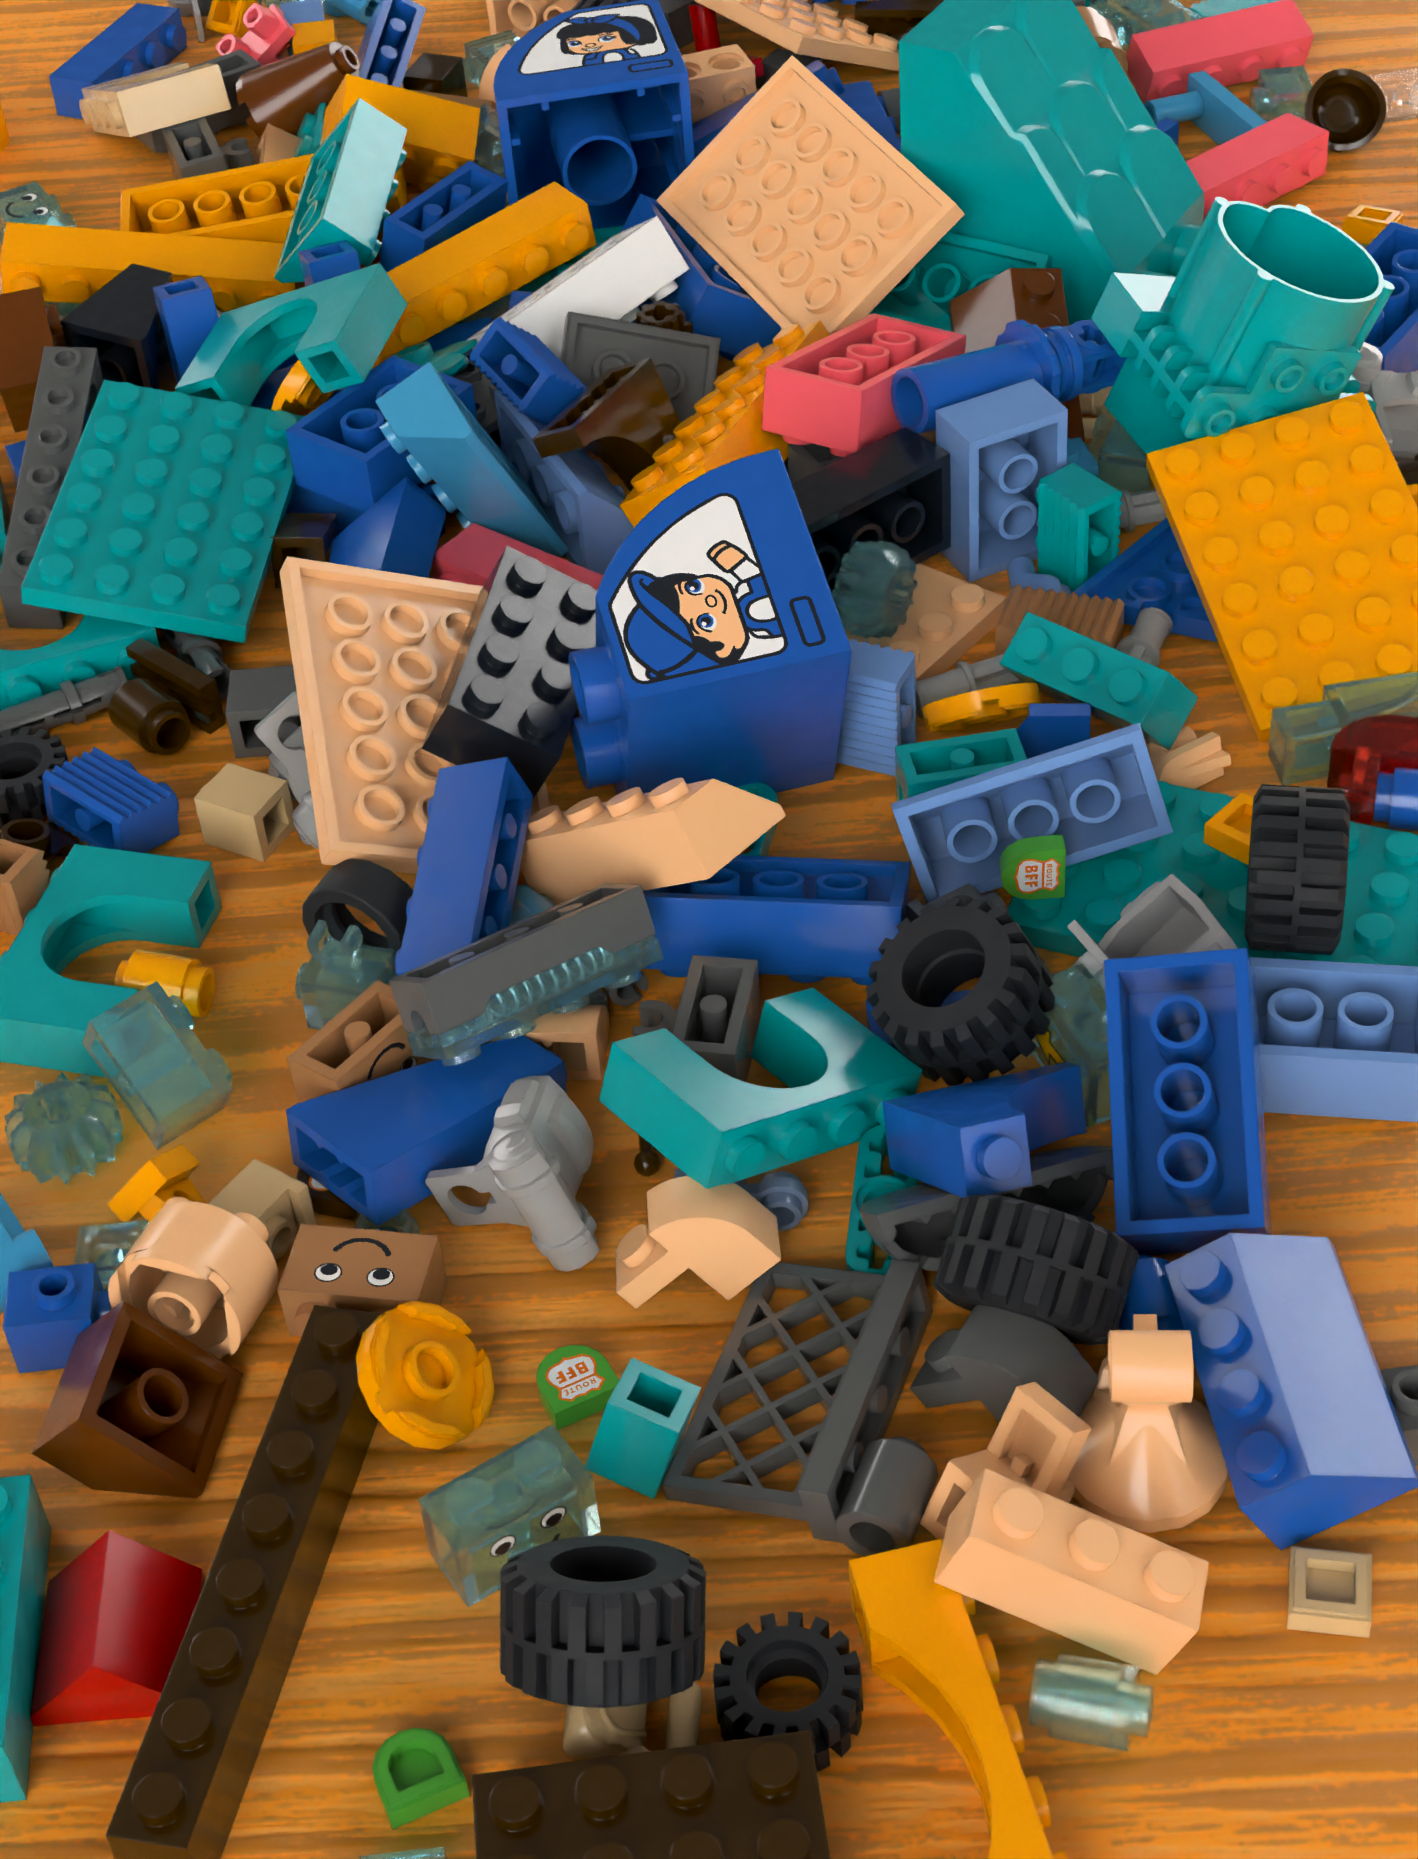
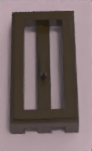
M142 638L126 647L128 657L136 661L130 665L132 674L138 678L150 680L185 708L191 724L208 734H212L225 725L216 679Z

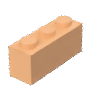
M985 1468L949 1515L934 1582L1157 1675L1199 1631L1209 1562Z

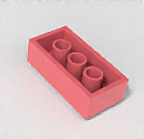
M873 313L766 366L762 430L783 435L782 439L790 444L807 445L813 443L830 448L829 451L833 455L846 457L903 428L896 418L891 400V384L895 373L903 368L965 353L966 335Z

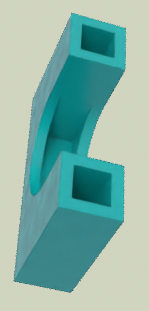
M377 263L224 312L210 331L175 387V390L191 396L219 401H232L250 406L268 376L294 354L323 394L362 383L366 380L408 304L381 263Z
M84 615L81 623L71 633L56 642L28 650L0 649V710L60 689V682L70 679L74 684L112 670L119 665L127 681L138 678L132 674L130 667L136 661L128 657L126 647L139 638L159 647L155 628Z
M74 844L61 867L54 870L50 884L36 907L27 913L24 926L9 950L4 951L0 957V1062L126 1080L151 1036L139 990L72 980L61 976V973L74 959L86 951L115 941L140 940L200 948L222 909L211 861Z
M809 988L765 1000L750 1056L790 1088L764 1087L733 1078L713 1067L666 1028L612 1042L599 1101L686 1175L708 1189L718 1185L734 1183L860 1141L861 1137L869 1129L878 1125L885 1127L882 1101L915 1094L922 1069L816 989Z

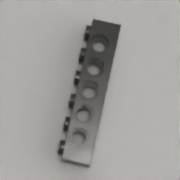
M44 346L0 570V596L9 628L64 629L66 611L22 604L21 586L103 383L97 348Z

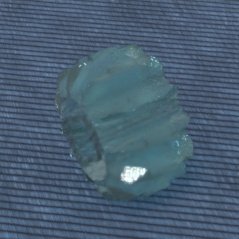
M856 541L851 548L850 554L842 556L841 569L838 574H834L836 584L831 594L845 630L851 631L853 635L867 639L869 637L880 639L882 636L892 637L897 631L898 625L905 624L907 621L906 612L909 606L914 604L912 595L918 585L917 581L913 579L916 563L909 558L907 550L898 548L896 544L879 541V543Z
M63 1072L59 1074L55 1082L44 1084L35 1080L34 1092L31 1094L15 1095L13 1111L4 1116L6 1121L5 1132L14 1161L19 1164L22 1172L31 1171L40 1184L52 1179L56 1175L66 1185H68L74 1174L84 1172L94 1177L96 1163L114 1161L116 1145L123 1141V1123L114 1095L109 1092L107 1085H97L94 1083L88 1073L79 1076L73 1081H70Z

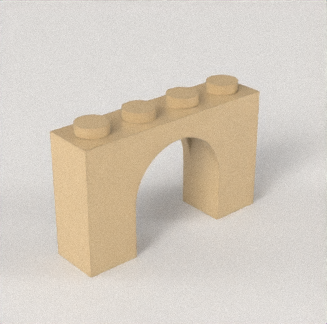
M177 62L82 88L84 99L79 100L84 122L87 126L92 125L94 132L124 137L137 136L231 109L219 64H204L186 69L189 68L187 62Z

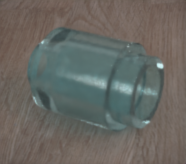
M1062 1653L1059 1654L1057 1661L1038 1658L1030 1694L1029 1725L1047 1728L1049 1738L1129 1751L1133 1735L1148 1737L1153 1711L1154 1686L1140 1684L1139 1666Z

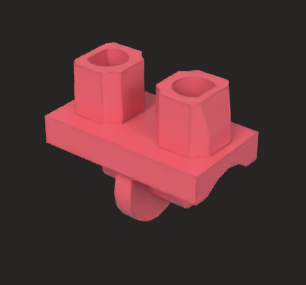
M253 3L244 13L242 20L249 31L241 40L232 33L226 34L216 45L220 56L241 49L263 66L264 64H270L285 58L282 54L291 45L289 40L296 31L284 18L283 11L276 5L272 4L267 9L257 3Z

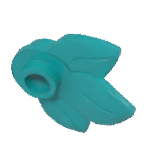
M476 339L456 342L433 352L430 342L427 341L402 349L393 356L421 366L430 362L438 372L452 377L469 365L468 357L463 354L474 348L478 342Z

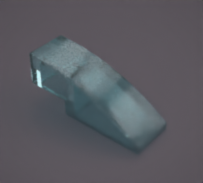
M1418 671L1324 685L1321 702L1272 709L1268 756L1281 784L1289 785L1319 779L1350 770L1383 757L1418 737Z

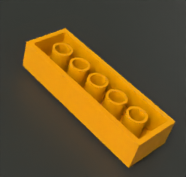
M314 154L121 190L120 231L285 243L307 169ZM402 166L394 175V179L399 182L398 187L385 207L390 211V215L408 203L407 186ZM383 229L377 236V240L381 242V247L383 239Z
M821 320L804 328H801L799 323L792 324L779 332L772 339V344L761 348L759 343L752 344L733 358L736 366L724 372L713 382L716 390L701 398L694 405L696 414L681 422L673 430L676 438L660 447L652 455L655 463L642 470L631 480L634 488L619 506L634 528L662 500L683 485L712 469L740 458L778 448L783 462L788 457V444L790 443L782 439L783 435L762 430L766 366L829 336L830 334Z

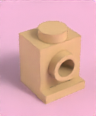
M255 1158L208 1203L224 1209L233 1215L244 1212L259 1219L267 1228L269 1237L266 1244L275 1259L281 1258L289 1250L296 1239L301 1224L317 1225L308 1185Z

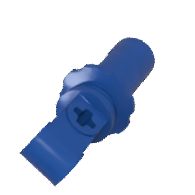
M1024 319L1016 320L1006 324V329L1002 334L998 335L995 346L898 370L891 384L892 406L896 418L903 428L907 427L917 434L936 430L935 410L1032 378L1060 403L1071 401L1080 394L1098 392L1103 388L1113 386L1127 357H1120L1093 320H1080L1064 327L1054 325L1042 329L1036 324L1031 325L1027 323Z

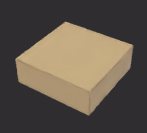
M1291 1546L1288 1572L1287 1629L1369 1638L1372 1623V1554Z

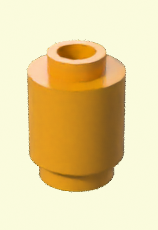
M137 949L131 954L129 960H122L119 964L114 986L138 989L145 1015L187 1022L190 1016L204 1018L208 1014L215 992V973L211 967L201 966L200 961L196 958Z

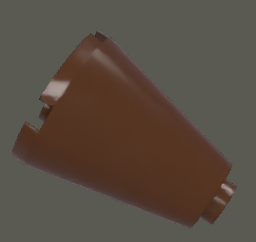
M331 42L247 71L239 77L236 83V98L239 106L246 102L251 116L245 120L259 139L268 123L297 136L305 114L309 112L314 115L320 103L325 102L328 106L346 74L359 77L358 69L360 68V62L355 52L349 46H343L338 42Z

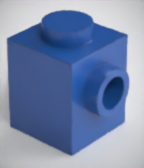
M95 1262L9 1272L3 1330L19 1373L65 1368L77 1335L112 1310L108 1290L104 1291Z

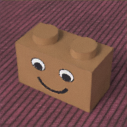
M378 980L287 1057L299 1103L439 1059L434 1035L428 1033L426 1024L416 1032L405 1031L391 986Z
M301 1224L277 1290L289 1335L302 1337L314 1305L384 1313L400 1304L413 1300L441 1306L448 1281L439 1236Z

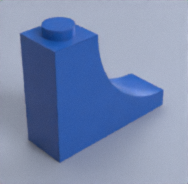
M1069 1062L882 1101L890 1169L962 1198L975 1195H991L1033 1185L1029 1156L1031 1151L1061 1139L1087 1133L1080 1066Z

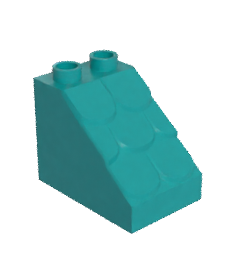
M944 0L899 41L901 154L950 197L965 213L948 232L1050 255L1052 257V268H1061L1069 325L1080 320H1092L1093 312L1113 272L1177 276L1203 224L1204 192L1170 136L1157 129L1111 48L1099 47L1072 0Z

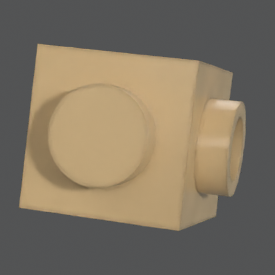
M227 763L194 797L205 844L261 862H265L295 829L291 816L294 809L287 780L263 772Z

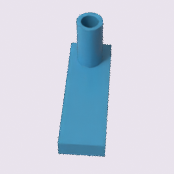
M1205 71L1188 74L1186 93L1146 101L1144 104L1155 124L1164 118L1178 122L1190 120L1218 145L1267 123Z

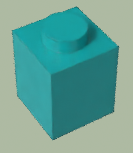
M631 1357L607 1402L584 1469L654 1499L680 1446L701 1387Z

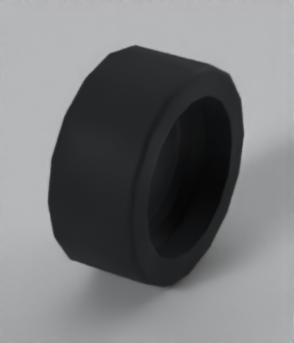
M348 859L335 866L333 865L309 894L302 905V921L310 940L324 957L341 970L366 980L386 981L397 977L395 956L402 946L407 922L406 905L409 897L413 894V890L405 881L389 869L370 861ZM345 904L361 910L374 920L386 937L369 930L360 923Z

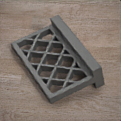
M892 1259L886 1275L778 1262L754 1280L663 1481L662 1487L667 1499L808 1521L814 1539L843 1543L836 1533L835 1522L866 1447L871 1442L884 1438L933 1312L920 1262ZM776 1287L804 1290L808 1295L807 1298L775 1314L768 1305ZM853 1297L873 1299L869 1309L844 1322H841L832 1309ZM821 1314L830 1326V1329L796 1346L786 1331ZM776 1337L785 1352L750 1369L744 1361L748 1350ZM844 1346L850 1355L847 1364L818 1378L808 1363ZM798 1369L807 1385L771 1402L762 1386ZM752 1393L761 1408L724 1426L719 1418L723 1406ZM820 1402L827 1412L823 1422L794 1436L784 1420ZM773 1426L783 1440V1443L746 1461L736 1444ZM725 1450L736 1465V1467L711 1480L692 1477L699 1463ZM795 1460L802 1469V1474L794 1492L763 1488L758 1480Z

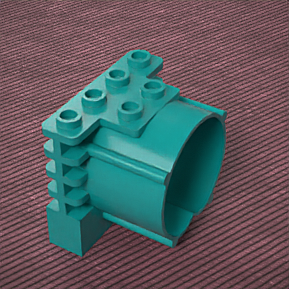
M1216 197L1176 277L1113 272L1091 319L1120 357L1136 358L1134 369L1141 377L1151 378L1149 388L1156 397L1167 398L1164 408L1173 418H1183L1180 422V430L1189 439H1199L1206 436L1217 437L1231 429L1358 394L1360 383L1352 373L1362 356L1359 351L1395 287L1391 282L1383 279V274L1376 261L1357 241L1336 226L1312 214L1307 206L1297 204L1296 207L1273 205L1266 209L1245 201H1228L1225 198ZM1365 394L1374 413L1377 403L1369 394Z

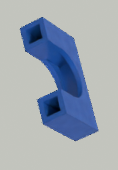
M346 240L298 251L305 286L361 269L357 251ZM202 276L153 287L177 384L218 320L211 287ZM294 354L270 375L290 370L298 361L297 356Z

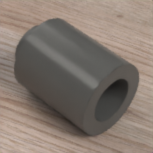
M892 1437L875 1440L866 1447L835 1522V1530L839 1539L855 1553L865 1557L912 1546L921 1518L938 1478V1469L921 1445L908 1438Z

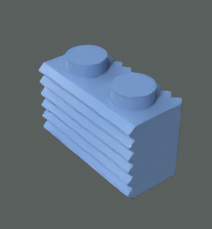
M856 638L848 640L852 653L836 763L896 777L895 746L917 743L915 655L912 651L904 653L901 648L892 650L890 646L881 648L878 643L870 645L867 641L859 643Z

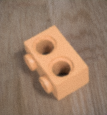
M738 44L682 55L689 76L692 122L699 121L756 92L755 66Z

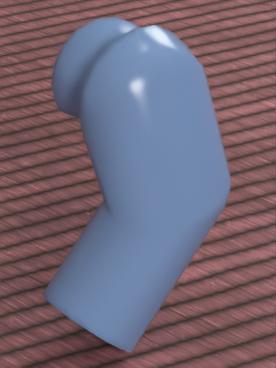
M1028 557L1013 558L1007 566L1011 589L1019 584L1023 589L1030 586L1035 591L1041 587L1045 592L1052 589L1055 593L1063 590L1067 595L1071 594L1070 588L1065 584H1060L1059 578L1052 575L1036 574L1034 563Z

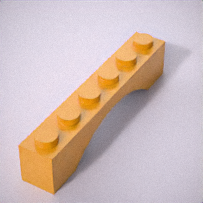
M942 1539L848 1560L851 1608L871 1671L905 1693L937 1722L964 1759L983 1804L991 1840L987 1859H1068L1064 1851L1051 1853L1043 1830L1051 1826L1050 1811L1045 1791L1037 1775L1026 1778L1024 1776L1017 1756L1025 1752L1020 1721L1012 1703L1000 1705L993 1684L999 1683L1000 1675L993 1644L987 1633L975 1636L969 1616L976 1613L975 1600L934 1582L943 1544Z

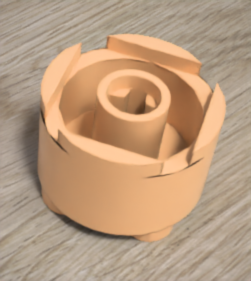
M183 1197L170 1198L152 1218L110 1278L108 1296L111 1308L113 1309L124 1300L221 1360L223 1356L228 1354L232 1356L245 1340L278 1286L277 1264L266 1244L269 1237L267 1228L259 1219L248 1213L239 1212L233 1215L224 1209L210 1204L193 1202Z

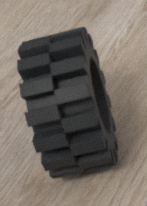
M21 727L19 735H13L11 729L1 731L3 738L0 739V830L6 823L21 818H33L45 822L44 815L47 813L42 776L46 769L52 772L56 765L62 767L65 760L68 761L65 746L62 745L60 738L56 735L50 738L49 731L40 729L34 736L31 727Z
M788 1612V1626H777L774 1613L760 1616L762 1631L756 1634L748 1622L736 1630L738 1646L726 1640L719 1651L721 1664H714V1695L717 1721L721 1727V1736L724 1741L811 1730L816 1769L819 1772L830 1766L829 1748H832L840 1757H843L851 1748L850 1733L858 1736L862 1725V1676L856 1650L850 1652L849 1639L841 1630L830 1638L829 1622L817 1616L810 1629L804 1628L803 1613ZM783 1676H798L809 1679L816 1683L820 1689L819 1697L813 1704L791 1712L775 1711L761 1705L757 1694L764 1684Z

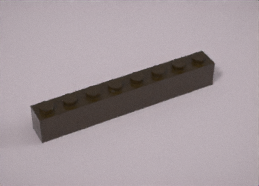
M320 1305L313 1306L105 1836L115 1859H221L378 1423V1419L370 1411L358 1385L356 1354L363 1332L383 1313Z

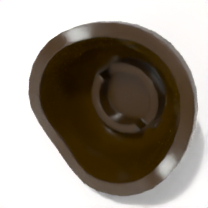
M1337 69L1321 76L1310 89L1305 104L1306 121L1329 131L1328 149L1334 151L1353 150L1371 141L1380 131L1386 116L1385 97L1377 83L1364 73L1352 69Z

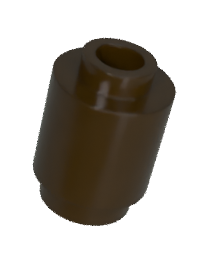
M135 678L127 681L117 689L110 701L109 717L111 722L150 753L172 754L182 748L190 736L191 723L185 708L148 679Z

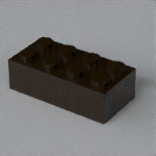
M811 1730L472 1775L476 1859H830Z

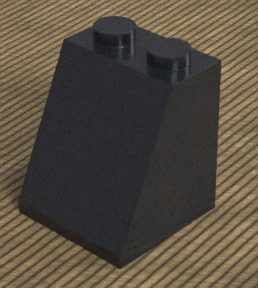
M132 263L60 320L66 346L97 348L103 381L128 382L136 386L177 392L175 390L177 383L153 292V287L173 283L172 273Z

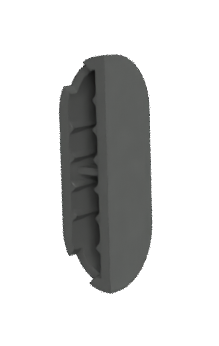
M1071 1147L1029 1154L1033 1185L991 1194L1038 1204L1093 1222L1096 1217L1091 1213L1099 1204L1108 1180H1114L1112 1147ZM922 1183L873 1198L860 1206V1213L869 1235L887 1255L898 1261L920 1262L923 1270L938 1271L957 1205L962 1197L927 1183Z

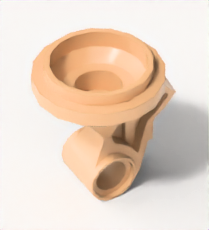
M1133 1314L1132 1330H1109L1108 1355L1102 1360L1098 1374V1383L1094 1389L1093 1397L1089 1398L1079 1416L1092 1429L1068 1476V1479L1075 1485L1073 1497L1084 1510L1134 1531L1145 1533L1182 1528L1209 1513L1225 1491L1228 1470L1210 1412L1202 1403L1192 1398L1193 1350L1190 1330H1158L1157 1314Z

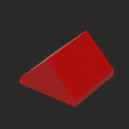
M109 1530L48 1582L30 1720L33 1726L152 1717L204 1586L205 1576L203 1570Z

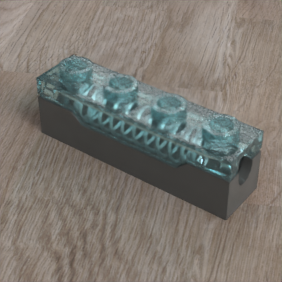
M605 883L390 979L389 983L404 1029L409 1034L407 1038L413 1056L442 1060L445 1066L467 1062L482 1053L480 1045L496 1037L499 1039H511L529 1033L537 1027L536 1018L551 1011L554 1014H561L577 1010L590 1002L589 993L604 986L606 989L620 988L641 979L642 968L664 959L658 939L654 936L656 932L641 885Z

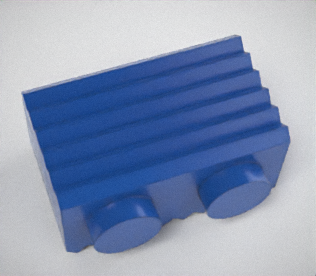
M501 317L492 322L470 354V361L475 363V367L481 369V373L491 380V384L497 386V390L507 397V401L513 403V407L517 408L519 413L546 426L588 389L536 335L532 336L529 331L525 332L515 324L512 325L509 321L505 322Z
M93 747L90 754L84 751L81 758L74 756L71 763L65 760L62 767L56 765L52 772L46 769L42 776L46 813L51 823L55 822L58 828L63 827L66 833L70 831L73 837L78 836L81 842L86 841L88 846L93 845L94 847L147 853L179 835V802L175 792L166 783H155L138 773L135 767L127 760L122 759L118 761L98 748Z

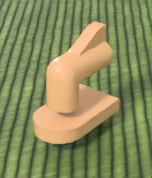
M1184 726L1180 730L1170 751L1152 742L1146 744L1157 781H1164L1172 785L1196 789L1224 775L1223 767L1231 765L1230 754L1221 750L1220 735L1214 732H1210L1197 739L1194 731L1190 727Z

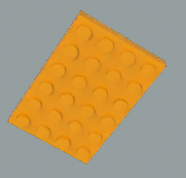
M1364 392L1231 429L1217 437L1206 436L1146 454V468L1259 742L1418 697V508Z

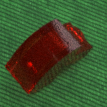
M1401 715L1370 716L1348 724L1335 736L1331 745L1327 788L1344 790L1350 805V821L1372 826L1379 772L1394 773L1395 767L1418 769V717Z

